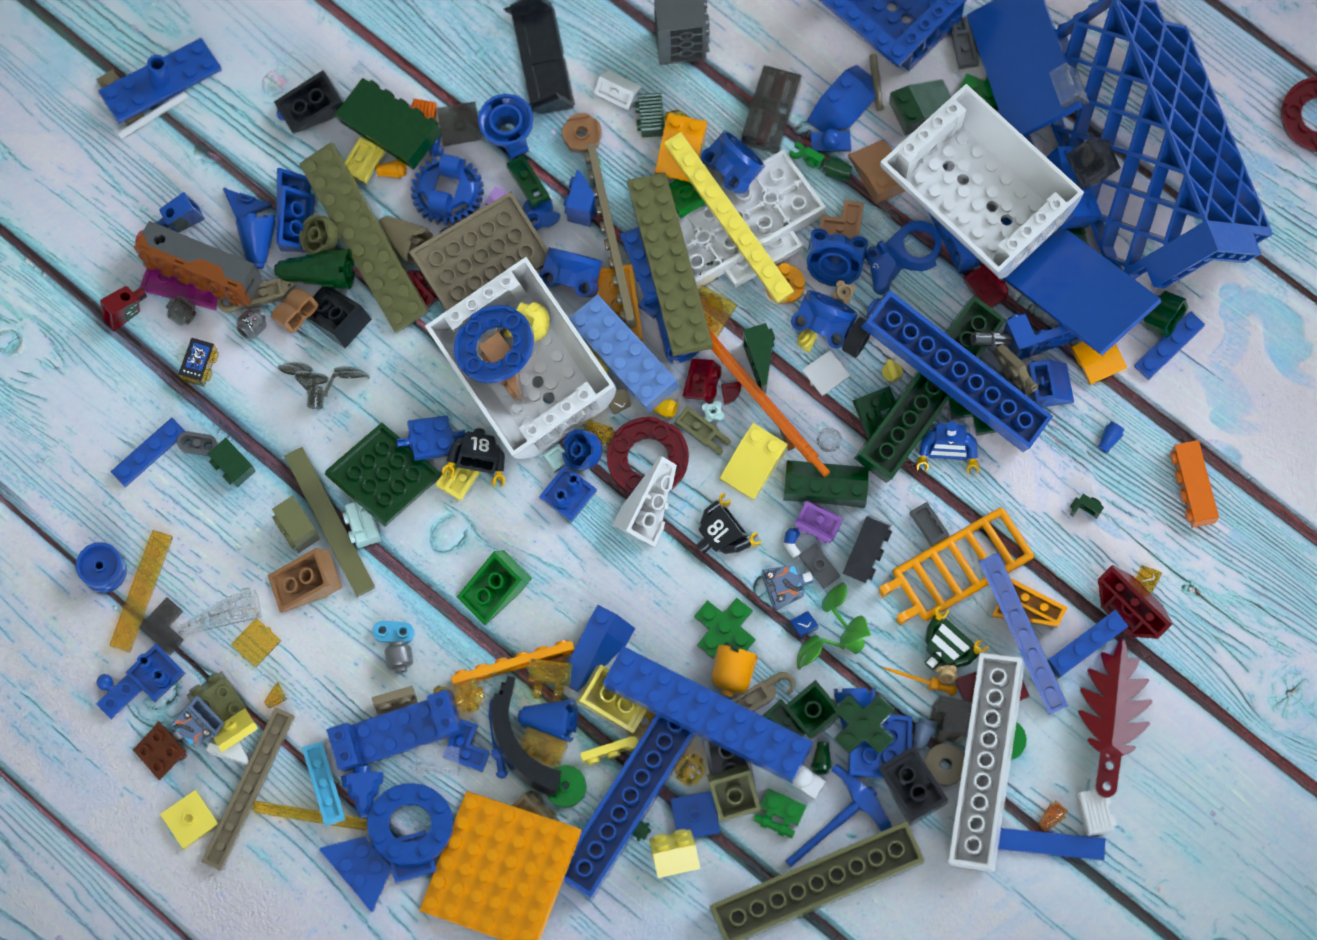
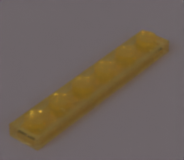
M152 530L109 644L110 647L131 653L173 540L171 535Z

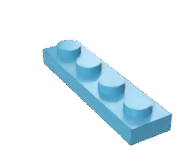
M323 742L302 747L324 825L328 826L345 821Z

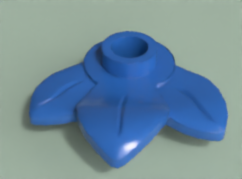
M526 200L522 207L530 222L533 220L537 221L532 224L535 230H539L542 226L550 227L554 225L561 216L560 213L553 212L552 200L546 203L543 201L534 209L531 208L528 200Z

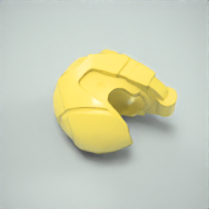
M521 302L516 311L524 315L529 321L534 333V342L543 339L550 329L548 310L537 302H532L530 305ZM506 329L504 337L510 338L512 334Z

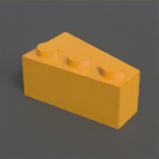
M1011 578L1030 623L1057 628L1068 607ZM997 605L992 618L1005 620L999 605Z

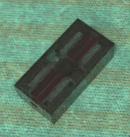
M766 65L763 66L742 132L741 141L744 144L775 154L781 151L800 90L802 75Z

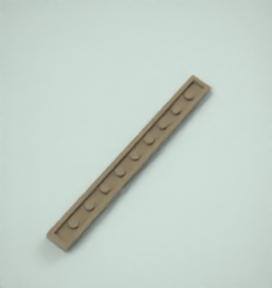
M595 143L587 144L588 152L584 153L586 164L591 166V169L588 170L590 182L594 181L595 187H592L595 199L598 198L599 204H596L598 216H602L603 219L600 222L602 234L606 233L607 239H604L605 249L610 251L611 257H608L610 269L614 268L615 272L612 275L614 287L618 286L619 290L616 293L618 305L622 304L623 310H620L621 320L626 322L629 328H635L634 314Z

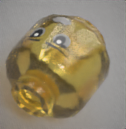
M694 753L692 756L684 755L675 768L676 779L689 787L698 784L706 772V767L702 763L704 760Z

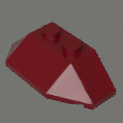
M1111 565L1098 579L1101 608L1108 615L1116 610L1128 625L1125 631L1131 637L1159 639L1173 625L1164 606L1131 574Z

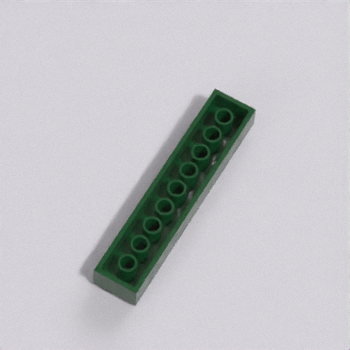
M973 296L965 303L945 333L979 359L988 345H972L971 334L973 332L988 333L989 331L997 333L1006 319L976 296ZM916 371L854 459L885 483L889 482L896 475L951 397Z

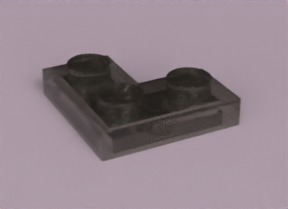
M166 597L138 628L166 653L171 655L184 641L180 635L170 628L183 611Z

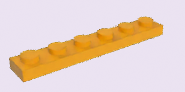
M561 640L552 647L541 646L536 648L535 652L528 654L527 652H520L511 659L504 657L495 660L494 664L487 665L483 663L475 666V669L470 671L466 669L456 671L455 675L451 676L454 688L540 664L543 663V660L562 654L564 656L573 654L574 646L572 641Z

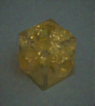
M475 678L454 684L457 691L454 699L457 707L461 706L463 712L472 713L478 711L479 707L483 706L482 699H485L482 686L477 687Z

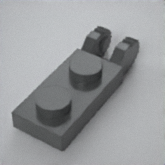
M962 17L961 24L963 29L958 30L956 23L952 26L951 30L959 70L979 66L972 30L969 27L967 17Z

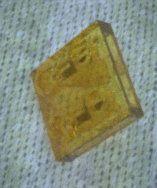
M702 285L698 292L707 325L718 338L737 308V304Z

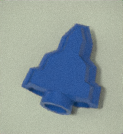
M357 766L353 768V773L341 776L342 786L347 789L348 796L354 800L355 809L360 817L368 818L369 811L373 805V798L379 794V785L383 784V772L371 771L370 766Z

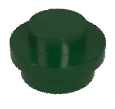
M640 822L633 833V836L637 838L636 841L640 842L641 839H647L651 832L649 828L650 823Z

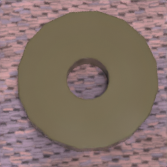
M942 743L928 751L925 764L939 785L950 786L961 780L964 753L958 747ZM946 759L950 761L951 768L943 770L940 768L939 762Z

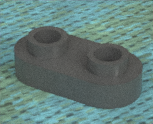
M186 431L177 438L179 449L189 454L208 456L207 453L218 445L215 437L208 434ZM192 441L190 446H185V443ZM207 444L212 445L210 449H205V446Z

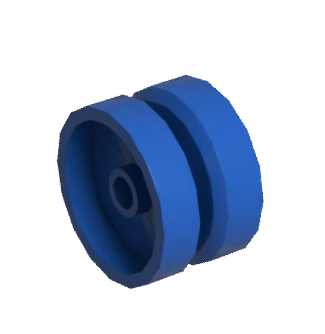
M95 542L87 545L76 559L78 576L95 592L109 593L123 584L126 578L127 566L124 558L112 545L105 542Z

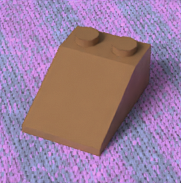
M883 139L848 154L851 163L875 204L905 192L880 166V162L893 151Z
M318 548L309 551L268 575L281 613L325 598L342 588L330 551Z

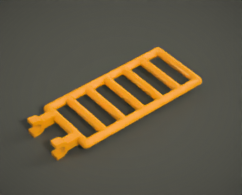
M1000 507L893 569L892 573L896 579L880 586L878 592L883 598L899 587H902L913 607L897 615L896 621L900 626L918 614L923 621H927L936 615L935 610L939 605H942L939 609L941 613L989 585L986 577L979 581L955 542L966 537L980 560L988 557L972 533L979 528H984L1006 562L1005 568L1007 573L1034 558V553L1004 508ZM998 517L1002 519L1024 555L1016 560L1012 558L990 524L991 521ZM947 547L972 584L964 590L960 589L938 555V552ZM929 557H931L954 593V596L945 601L920 564ZM912 567L937 604V606L928 611L925 610L902 574Z

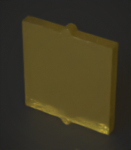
M256 618L231 645L241 653L242 658H246L257 667L281 640L271 632L270 627H266Z

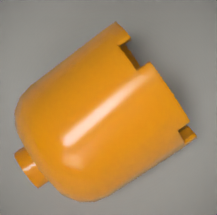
M718 645L711 674L713 685L721 690L720 694L733 697V693H744L750 685L758 656L742 649L736 652L729 650L730 646Z

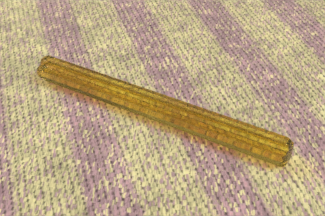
M255 801L253 806L255 813L324 824L321 811ZM344 815L345 821L332 824V826L368 831V819Z

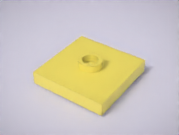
M244 708L226 720L213 739L220 750L224 752L257 730L258 727Z
M196 790L160 814L183 849H186L219 826V823Z

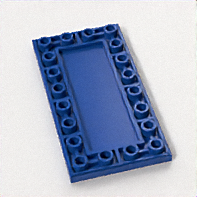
M992 0L967 14L1000 115L1020 134L1027 137L1083 108L1045 0Z
M1058 228L1007 277L1002 278L1101 356L1161 303V299L1067 229Z

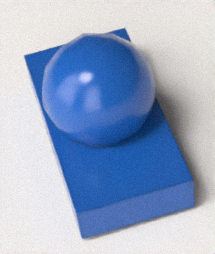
M830 128L824 132L810 133L811 149L819 153L847 152L852 149L850 130L837 131Z

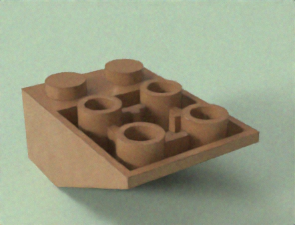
M498 331L478 346L482 351L479 355L485 362L494 363L502 360L507 352L511 351V347ZM519 372L511 378L500 382L501 384L506 383L504 387L514 400L518 398L521 403L524 401Z

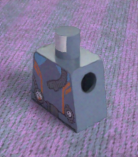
M795 565L762 570V578L774 611L804 596L803 586L813 583L810 571L798 574Z
M196 695L173 721L172 727L174 729L172 735L176 740L184 738L190 745H195L215 737L224 725V722Z

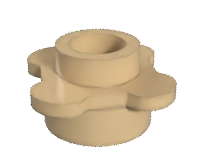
M838 281L836 283L837 288L832 293V297L848 304L851 301L850 298L853 292H855V287L845 284L844 281Z
M944 665L936 668L941 683L951 684L958 679L959 675L956 673L957 668L955 666Z

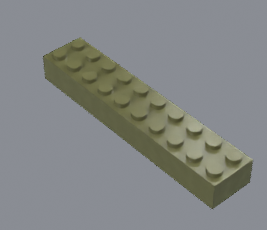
M905 821L711 904L709 909L723 940H747L920 866L925 860L908 822Z

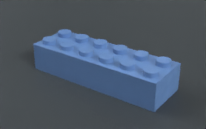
M598 294L569 318L589 349L648 413L679 388L677 379Z

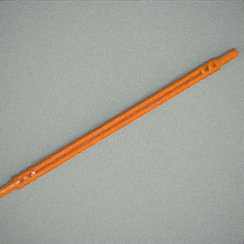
M709 329L713 343V349L711 350L804 458L809 463H812L824 477L829 475L830 471L818 458L819 455Z

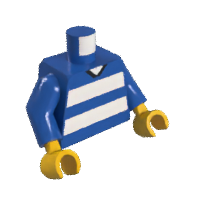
M949 421L947 424H936L934 430L922 437L919 451L921 457L916 459L917 470H919V465L925 464V472L929 469L927 456L928 458L967 460L969 458L967 473L970 474V467H975L978 474L979 462L976 461V458H978L977 440L971 433L966 432L965 425H958L954 421Z

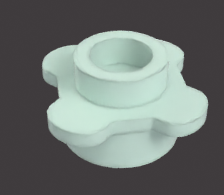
M715 401L712 404L704 403L702 405V410L705 412L704 418L707 421L715 422L724 418V413L721 412V402Z

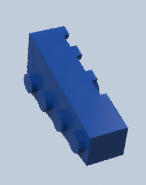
M1057 147L1046 157L1084 191L1081 200L1059 229L1087 228L1099 219L1102 213L1073 147Z

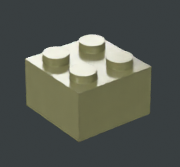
M293 495L272 508L275 514L272 516V519L280 532H284L283 535L292 549L296 547L300 553L320 540L315 528Z
M748 764L707 775L720 822L761 810Z

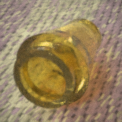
M591 419L585 425V430L593 432L600 439L602 445L608 446L615 433L612 427Z

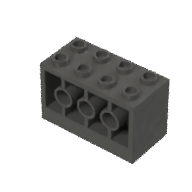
M654 0L655 34L659 64L665 65L706 60V52H710L709 14H707V0Z

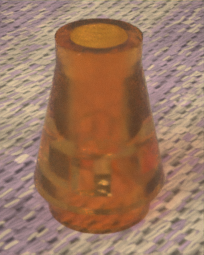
M1055 800L1053 804H1049L1037 824L1045 832H1048L1049 829L1066 818L1065 815L1068 811Z

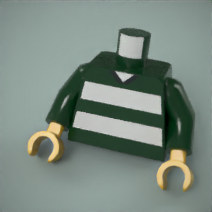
M942 605L936 608V615L933 616L927 626L925 636L926 651L931 656L924 663L932 671L940 663L943 666L950 665L956 668L967 666L980 653L989 649V646L983 649L980 648V642L983 639L973 643L945 617L950 611L948 609L945 614L940 613L939 609Z

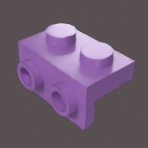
M806 500L794 525L798 526L797 529L805 534L811 533L815 535V538L822 543H831L844 518Z

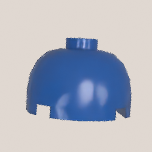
M583 429L572 430L563 441L562 446H565V453L562 452V457L565 464L571 469H591L601 459L602 444L593 432Z

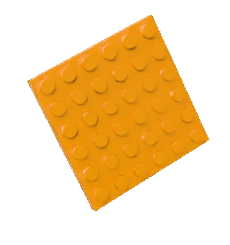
M466 791L453 823L452 836L448 845L441 853L436 866L437 872H434L419 911L499 940H540L582 830Z

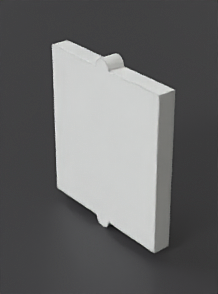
M831 350L802 369V372L810 381V385L814 386L821 396H824L850 377V374L843 367L842 361H839Z

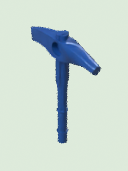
M836 764L831 771L846 785L853 802L837 814L822 830L811 837L808 842L794 852L785 862L792 867L832 831L845 823L859 810L865 812L874 820L880 832L891 828V823L885 811L875 797L877 795L876 790L871 786L867 788L855 776H848V771Z

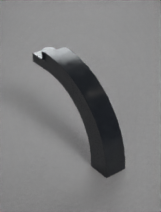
M507 676L506 683H501L499 694L494 693L492 702L491 726L497 750L508 768L521 781L543 794L556 797L562 771L545 766L533 759L521 747L514 736L509 719V706L516 678Z

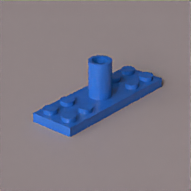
M199 38L164 57L162 55L151 56L146 66L99 89L98 93L116 122L120 124L222 70L203 39Z

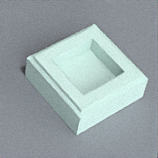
M560 444L543 454V458L554 473L564 465L566 466L562 457V452L565 453V450Z

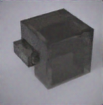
M1089 138L1066 154L1071 168L1077 169L1074 173L1081 189H1087L1092 185L1099 184L1120 169V165L1108 140Z
M944 695L937 697L932 704L930 720L937 722L933 743L942 744L945 740L960 743L966 737L972 702Z

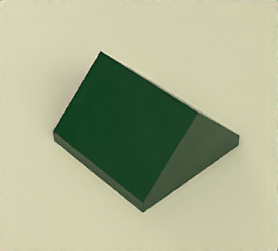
M814 680L784 706L809 739H813L830 728L840 716L834 710L837 704L817 680Z

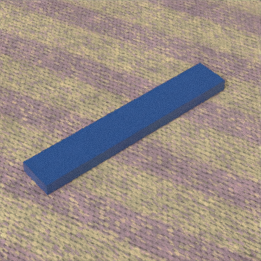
M1001 828L998 850L1104 861L1106 838Z

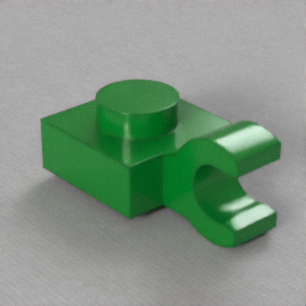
M795 142L794 147L799 152L795 153L790 150L789 156L793 159L803 158L807 166L820 170L824 165L825 156L809 147H803L801 143Z

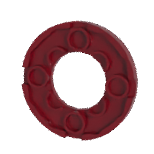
M1317 77L1307 78L1295 84L1288 91L1281 106V122L1287 135L1300 147L1313 152H1317V132L1306 126L1301 112L1306 102L1317 98Z
M655 417L636 418L622 425L614 433L607 449L608 469L616 484L630 494L634 491L644 476L634 472L628 464L629 450L640 440L652 439L665 447L668 460L677 465L672 489H674L685 476L689 462L688 446L681 432L674 425Z

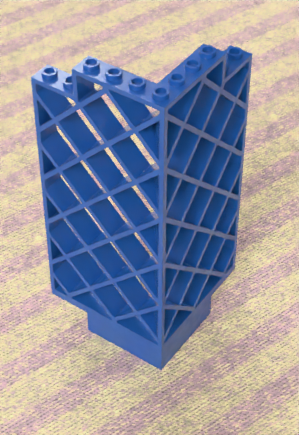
M1099 0L1089 4L1088 8L1083 12L1076 13L1068 22L1060 24L1056 32L1072 77L1074 78L1078 63L1091 67L1084 94L1083 96L1079 95L1083 108L1078 111L1073 129L1065 127L1062 118L1050 125L1059 147L1072 146L1078 161L1085 140L1099 145L1091 172L1083 171L1085 177L1088 178V183L1096 202L1102 184L1116 188L1109 215L1102 214L1099 219L1090 225L1102 256L1121 270V266H1123V271L1132 278L1136 279L1148 272L1154 288H1166L1213 260L1247 263L1262 254L1258 243L1272 236L1273 231L1187 26L1165 21L1156 0ZM1109 8L1103 28L1089 23V21ZM1088 29L1102 33L1093 62L1080 58ZM1115 38L1129 41L1121 71L1107 67ZM1105 72L1119 76L1111 105L1097 101ZM1133 81L1147 85L1139 114L1125 110ZM1095 106L1109 111L1101 139L1087 134ZM1122 116L1137 120L1129 149L1114 144ZM1151 125L1165 129L1157 158L1143 154ZM1112 150L1127 154L1119 182L1104 178ZM1140 159L1155 164L1147 193L1132 188ZM1169 170L1184 175L1176 203L1160 198ZM1130 194L1144 198L1136 226L1122 221ZM1158 204L1173 209L1165 237L1150 232ZM1187 214L1202 219L1203 223L1181 235ZM1119 228L1134 233L1126 260L1117 257L1114 250ZM1148 238L1163 244L1161 248L1142 258Z

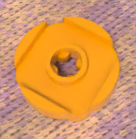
M782 263L777 268L785 279L789 281L794 294L779 304H791L799 300L803 295L805 279L798 268L788 263ZM766 289V293H767L768 297H769L772 301H774V299L772 298V296L769 294V292H768L767 289Z

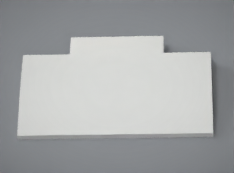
M784 149L763 161L765 168L750 183L749 189L745 194L738 195L728 190L724 184L720 185V188L775 265L803 249V244L795 235L796 232L817 221L822 215H827L826 206ZM706 204L682 218L678 216L698 289L723 274H726L735 288L757 276ZM713 261L714 263L713 265H706L708 262Z

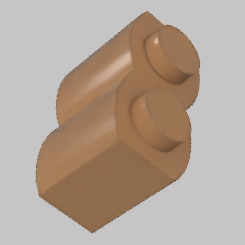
M295 288L287 295L285 301L273 310L271 318L278 326L293 333L301 327L306 318L315 312L318 303L308 293Z

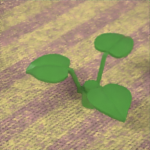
M844 582L831 589L822 601V610L824 612L832 610L846 629L840 637V643L824 638L820 639L817 635L810 637L803 643L798 652L797 668L799 670L813 662L820 655L823 643L840 647L842 650L847 648L852 653L858 654L865 646L863 639L871 636L867 620L864 616L854 618L847 625L837 612V607L844 603L847 596V586Z

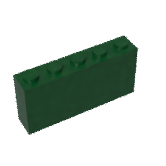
M362 77L334 115L341 124L414 170L442 134L438 127L439 123L432 117L426 118L424 113L418 108H410L409 104L402 98L399 100L394 98L395 95L388 89L383 91L375 81H367Z

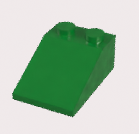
M505 550L494 551L457 595V598L484 625H487L522 592L532 580V577Z

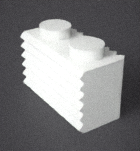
M1096 789L1079 792L1077 800L1086 836L1090 837L1112 832L1114 830L1113 826H1116L1114 814H1110L1108 807L1111 805V799L1101 797L1096 792Z

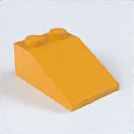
M669 113L654 175L666 173L669 178L690 182L664 146V142L681 132L700 158L706 138L707 121Z

